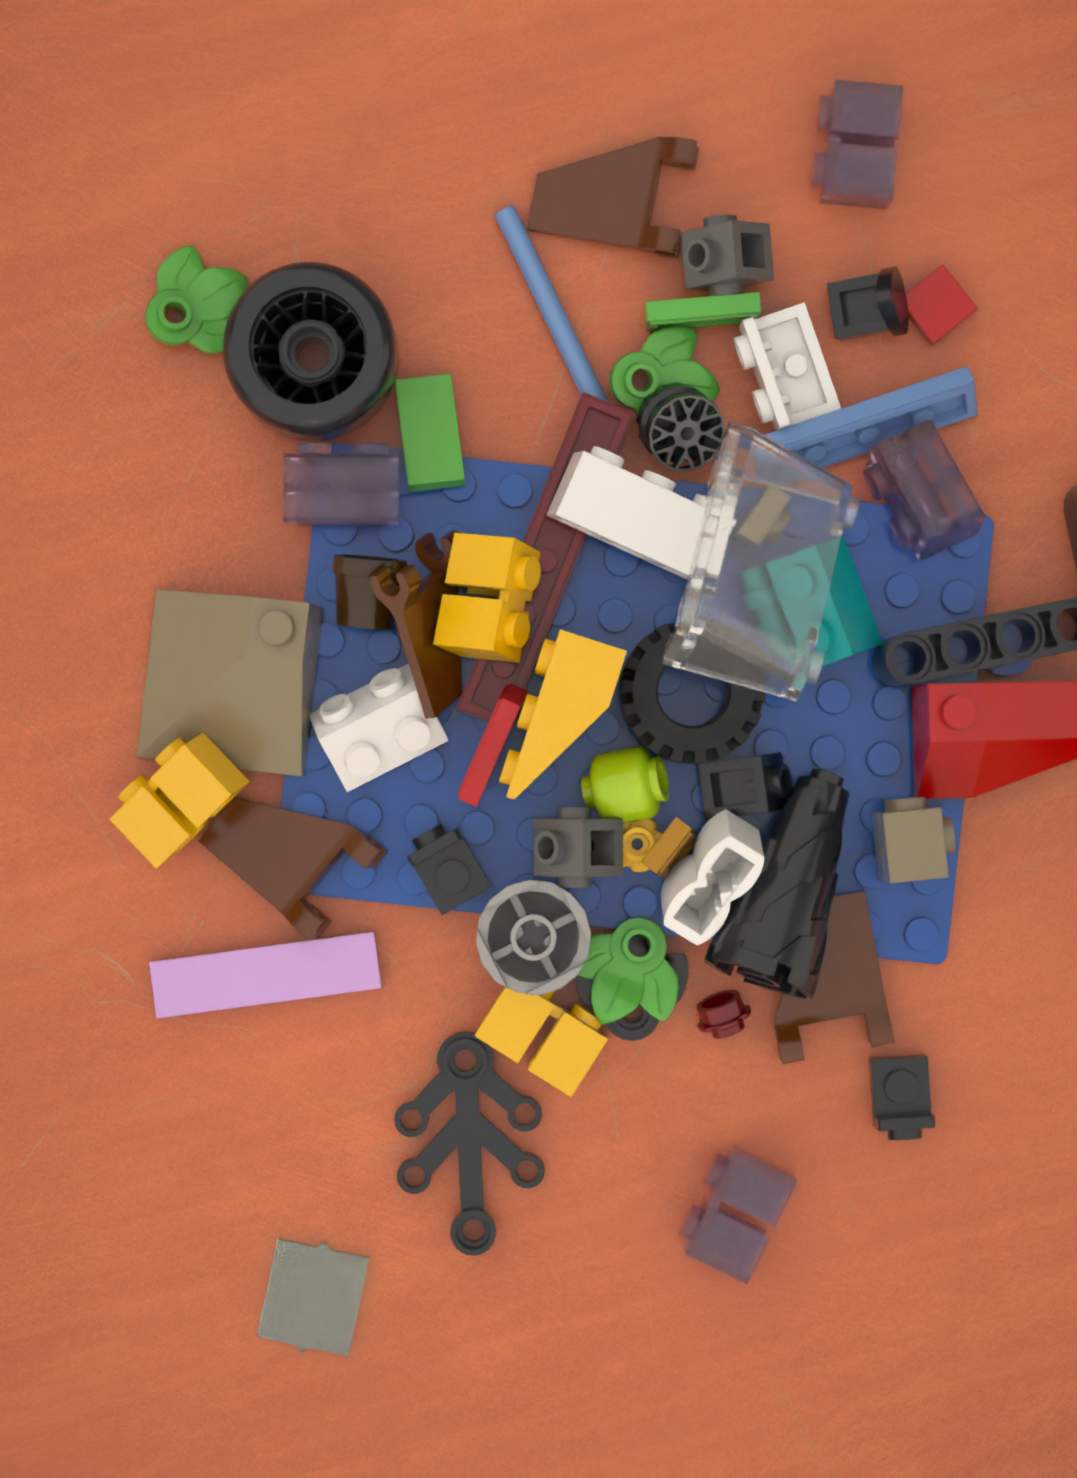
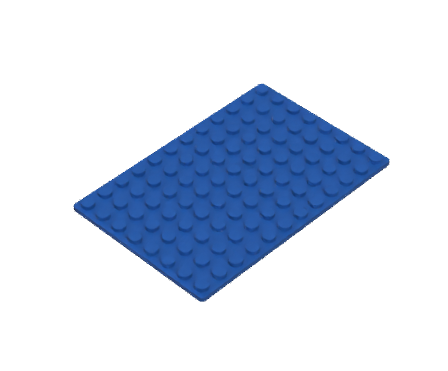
M328 443L323 446L320 454L304 602L324 608L312 712L318 710L323 702L335 695H347L369 684L378 673L391 668L398 669L408 664L396 621H394L393 629L389 630L337 625L335 573H333L334 555H366L406 560L407 565L413 564L421 581L431 571L417 557L415 543L426 533H433L436 546L443 552L444 549L440 539L451 530H457L459 533L512 537L523 542L552 467L462 457L465 486L408 492L403 450L340 443ZM673 481L676 483L674 493L691 501L694 500L696 494L711 498L727 507L725 517L739 523L711 586H698L587 535L546 639L556 642L561 629L626 650L627 653L609 708L515 800L506 797L509 785L500 783L499 779L509 749L521 752L527 731L517 728L524 702L477 807L459 800L457 793L488 722L456 710L461 696L437 716L449 741L349 792L346 791L320 744L311 720L304 777L284 775L281 808L355 825L388 850L375 869H372L370 866L365 869L344 851L310 895L438 909L407 856L417 851L412 840L442 823L447 833L457 827L459 828L492 885L491 888L459 905L452 911L482 914L488 901L507 885L528 879L549 881L557 885V877L533 876L534 819H557V807H586L582 796L581 778L582 776L589 775L591 762L598 753L632 746L644 747L637 740L631 729L628 728L622 706H620L619 697L623 669L638 643L656 628L666 623L670 624L680 619L689 618L700 621L704 619L717 622V625L726 629L729 627L738 633V637L745 644L748 643L755 652L753 655L758 665L762 666L764 673L762 678L763 689H766L765 702H763L760 712L762 715L757 726L749 734V738L742 745L731 751V753L711 761L781 752L784 764L790 769L793 788L798 777L809 776L813 768L825 770L844 779L842 788L847 790L850 795L842 826V847L836 868L838 879L834 895L860 890L865 891L877 958L940 964L946 959L948 952L964 798L925 799L926 807H941L942 817H951L953 822L955 852L946 853L948 878L900 883L879 881L871 818L872 812L885 811L884 800L914 797L912 685L891 687L882 683L876 677L872 668V656L876 647L784 681L777 660L771 662L765 645L770 644L759 612L753 614L747 597L752 596L744 574L765 567L766 564L808 547L844 537L883 641L910 631L984 616L994 523L990 517L980 514L783 493L789 498L782 510L791 516L773 545L763 540L760 547L755 551L738 541L737 537L765 491ZM458 586L459 596L476 597L466 594L468 587ZM953 634L948 641V652L950 657L960 664H963L969 654L968 645L962 636ZM898 645L893 653V664L900 673L909 675L914 667V656L907 647ZM461 657L462 693L476 658ZM683 658L675 661L665 669L659 680L658 700L663 711L673 721L682 725L697 726L709 722L720 712L725 701L726 688L722 675L716 667L703 659ZM536 662L525 690L528 691L527 694L538 697L545 677L535 674ZM978 671L914 685L977 683ZM648 749L653 757H657L653 751ZM662 758L668 775L669 799L666 802H661L660 811L651 820L656 823L657 831L663 834L675 817H678L699 834L709 820H705L698 763H679ZM596 808L591 809V819H601ZM781 810L738 817L759 829L761 843H763ZM636 838L632 841V847L635 850L642 848V840ZM627 866L623 868L622 877H591V888H563L571 892L583 907L589 926L616 929L622 922L628 919L646 918L656 923L664 934L681 936L664 926L661 905V889L664 880L652 870L634 872L631 870V867Z

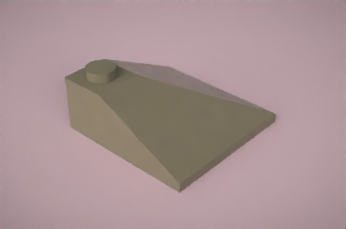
M156 589L137 758L155 760L178 737L187 743L204 732L238 769L304 777L310 729L309 715L312 712L324 608L307 602Z

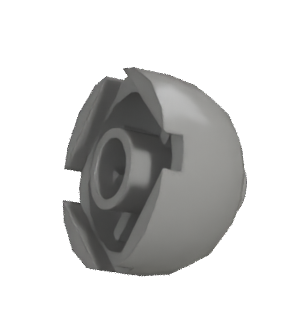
M528 879L507 885L488 901L478 920L476 945L482 965L497 983L515 992L541 995L561 989L579 974L589 954L591 931L585 910L571 892L553 882Z

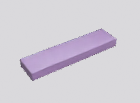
M375 931L149 962L156 1019L382 988Z

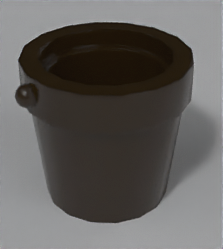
M335 554L333 573H335L337 625L365 629H393L395 619L389 609L374 595L370 585V578L381 568L388 567L392 581L399 586L396 573L407 565V561L377 556Z

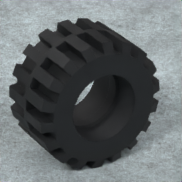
M692 618L680 619L670 624L666 623L645 636L629 656L620 680V706H622L628 728L631 729L637 740L645 748L650 749L657 756L666 760L689 764L715 760L731 753L735 748L742 745L749 738L753 728L757 726L762 715L760 714L762 704L765 702L766 689H763L762 680L764 673L762 666L758 665L753 655L755 652L748 643L745 644L738 637L739 634L729 627L726 629L717 625V622L706 619L703 621L692 620ZM683 658H699L711 663L720 672L725 683L726 696L720 712L712 720L702 725L686 726L673 721L663 711L658 700V684L663 672L672 663Z

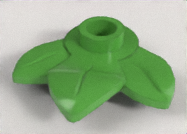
M194 246L180 248L164 260L157 271L156 285L158 293L151 298L145 311L146 327L149 333L163 344L179 346L189 343L204 353H223V338L228 317L238 298L247 289L248 279L244 274L226 267H211L204 270L200 255ZM169 308H176L183 313L184 320L180 323H171L165 318L164 311Z
M678 326L659 329L647 337L639 352H631L620 357L613 365L609 377L610 389L615 399L622 405L634 409L637 417L639 408L648 395L653 396L662 390V385L678 382L692 385L712 402L720 392L716 378L700 363L690 361L696 345V331ZM638 369L643 371L647 377V384L641 391L636 390L631 382L633 373Z
M631 918L622 922L614 930L613 934L591 935L589 954L578 976L593 979L591 1003L599 1023L607 1024L619 1020L635 1010L639 1004L646 1012L660 1021H665L672 1013L679 990L678 976L671 965L664 959L667 951L666 937L662 929L653 921L646 918ZM641 935L647 939L649 950L645 956L637 957L629 951L628 942L632 936Z

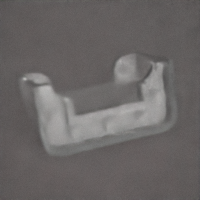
M729 422L712 462L705 498L707 503L686 587L677 610L676 629L668 637L662 664L796 701L805 683L815 685L821 671L824 651L815 649L842 532L843 529L851 531L858 512L860 498L851 496V483L751 427Z

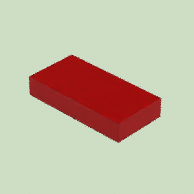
M511 683L503 689L457 793L459 800L477 807L528 693L527 690Z

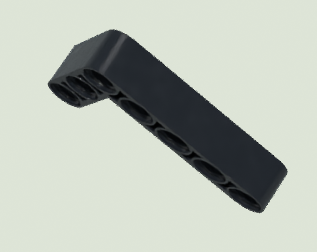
M1075 485L1067 493L1064 500V514L1077 570V485ZM1077 597L910 631L883 640V644L875 648L872 656V668L876 677L882 683L891 687H904L1076 651ZM1062 611L1070 614L1076 623V632L1071 641L1064 639L1057 629V619ZM1008 622L1016 625L1022 634V645L1017 652L1009 650L1002 639L1003 629ZM953 634L962 636L967 642L969 654L963 664L955 662L949 655L948 641ZM898 645L907 647L914 656V667L909 675L900 673L893 664V653Z

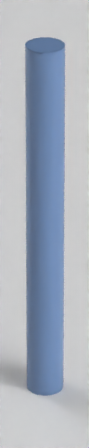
M512 205L494 214L496 221L580 396L584 392L608 402L515 206Z

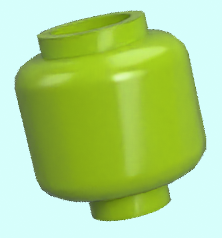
M632 746L598 753L591 762L589 775L582 776L581 778L584 803L586 807L596 808L601 819H623V824L651 819L660 811L661 802H666L669 799L668 775L662 758L659 756L653 757L650 751L642 746Z

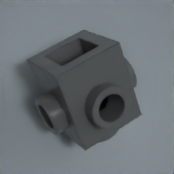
M716 215L704 218L702 228L681 232L682 263L686 289L709 291V296L743 294V287L774 281L770 224L737 221L736 215Z
M557 807V819H534L533 876L557 877V885L561 888H591V877H622L623 819H591V807Z

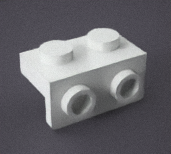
M805 302L757 319L750 317L741 321L739 326L741 335L733 338L734 345L743 369L753 368L760 389L752 391V396L762 424L771 421L774 431L841 409Z
M409 664L398 669L384 670L373 677L369 684L347 695L339 694L327 699L318 710L309 715L318 740L347 792L449 741L437 717L425 719Z

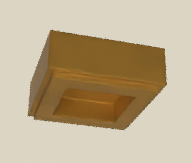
M675 817L641 862L665 880L671 872L670 870L693 850L698 834L678 817Z

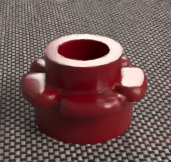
M736 990L715 993L700 1001L696 1006L700 1016V1023L697 1024L698 1029L701 1032H712L713 1037L716 1039L727 1038L742 1031L745 1027L743 1020L751 1014L750 1006L744 1005L739 992Z

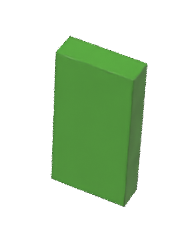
M760 292L649 301L645 303L644 307L645 330H649V332L676 326L701 328L741 324L742 320L750 317L757 319L761 314Z
M451 374L395 380L408 492L465 486Z

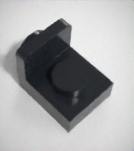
M781 752L698 763L705 820H710L717 813L726 809L736 816L782 810L793 789L792 775L789 767L783 762Z
M441 823L412 840L417 851L407 856L412 867L414 866L442 915L492 887L458 827L447 833Z
M923 1054L869 1058L873 1126L878 1131H887L889 1140L922 1138V1129L935 1128V1116L931 1113L928 1056Z

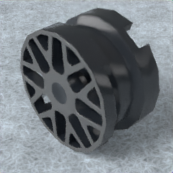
M678 382L662 385L663 389L653 396L648 395L639 408L636 419L640 433L638 437L644 447L654 455L656 460L670 470L687 472L700 469L712 461L722 447L725 436L724 418L717 406L692 385ZM686 460L688 466L681 467V463Z

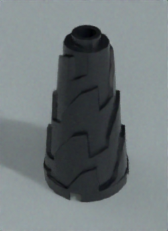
M815 768L811 769L809 776L798 777L788 801L774 820L765 842L762 843L764 853L762 871L754 885L745 894L730 902L728 916L708 946L704 962L707 965L731 976L735 965L738 966L736 972L745 977L744 982L792 997L806 999L808 996L813 999L819 982L818 978L826 947L827 925L838 879L836 868L842 847V826L850 795L847 790L842 788L844 782L842 777Z

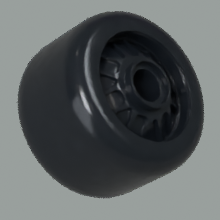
M298 262L267 272L255 280L241 294L233 306L226 323L223 338V359L231 387L257 421L273 432L288 438L301 441H325L342 437L357 430L381 409L390 395L397 375L398 344L387 309L367 283L351 272L334 265L320 262ZM320 343L329 350L327 363L321 369L315 371L303 369L298 363L300 351L308 344Z

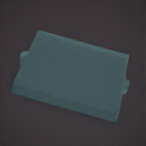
M278 1238L257 1337L297 1345V1349L300 1352H305L308 1348L348 1356L369 1257L329 1249V1244L326 1242H321L319 1246Z

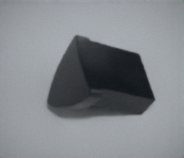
M896 266L884 268L877 274L827 283L835 340L844 341L891 332L894 336L907 334L909 322L907 298L901 274Z

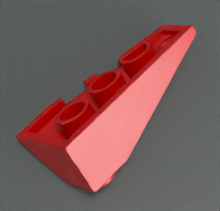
M1077 681L912 685L914 797H925V799L973 798L1077 759Z

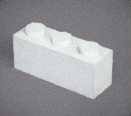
M593 446L591 453L585 451L573 453L546 516L698 586L712 585L739 524L724 516L727 510L725 505L700 494H696L693 501L673 492L676 486L675 482L657 473L645 470L641 478L622 469L625 459L603 448Z

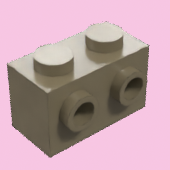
M925 797L884 800L885 811L871 813L878 880L886 883H900L948 878L946 853L955 852V835L951 817H942L941 807H926Z

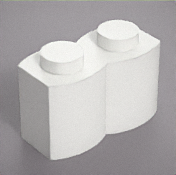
M727 809L717 813L703 826L696 838L693 854L680 860L670 870L671 872L663 882L661 905L664 926L695 945L706 942L718 932L728 916L730 902L745 894L754 885L762 871L764 853L759 829Z

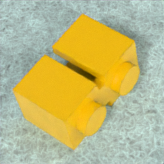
M454 533L445 583L451 586L468 587L466 594L476 597L442 594L433 645L459 657L520 663L522 648L528 641L530 634L529 613L524 611L526 601L531 602L533 590L536 589L540 581V551L512 537Z
M204 732L187 743L180 737L175 739L155 758L156 763L161 768L150 780L141 774L117 797L124 805L110 818V821L156 869L178 854L209 823L207 820L211 816H216L250 782Z
M504 987L475 1031L474 1036L516 1063H519L543 1023L551 1015L557 1020L529 1062L528 1070L572 1097L608 1040L607 1035L599 1030L602 1024L597 1021L593 1013L576 1003L571 1011L556 1004L551 1000L556 990L541 995H530L515 992L508 987Z

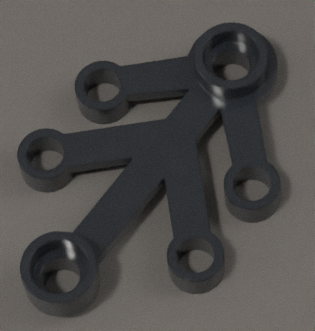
M464 1031L449 1036L442 1043L437 1055L439 1073L413 1101L405 1102L397 1109L394 1122L397 1130L404 1136L415 1137L422 1134L427 1128L429 1114L455 1089L456 1114L416 1158H409L400 1165L397 1181L405 1192L417 1194L424 1191L430 1184L432 1173L458 1146L461 1212L452 1221L450 1235L452 1243L460 1252L475 1256L489 1250L496 1237L495 1221L484 1210L481 1145L510 1170L511 1177L518 1186L533 1188L544 1177V1164L541 1158L534 1153L523 1152L479 1112L478 1088L508 1112L510 1124L519 1131L526 1132L536 1128L541 1121L542 1110L537 1100L530 1096H521L492 1069L494 1056L490 1045L474 1036L475 1033ZM468 1049L476 1055L477 1062L472 1069L462 1070L457 1067L454 1059L458 1051ZM527 1103L533 1106L536 1116L532 1122L522 1124L515 1119L514 1110L519 1104ZM416 1109L421 1113L423 1120L418 1128L408 1129L402 1124L401 1115L405 1110ZM531 1160L536 1163L539 1170L537 1176L532 1180L521 1179L516 1172L520 1162ZM416 1165L423 1169L425 1172L423 1183L412 1186L405 1181L403 1173L409 1166ZM478 1220L483 1224L485 1232L479 1239H469L464 1235L462 1228L467 1221Z

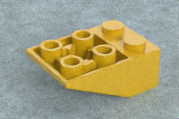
M561 629L556 642L545 638L535 668V674L545 678L538 697L527 694L517 724V728L527 731L521 752L509 749L499 779L500 783L509 785L506 797L515 800L609 708L627 653L626 650Z

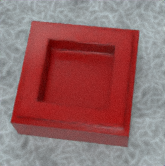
M943 264L906 293L908 317L931 346L978 309Z

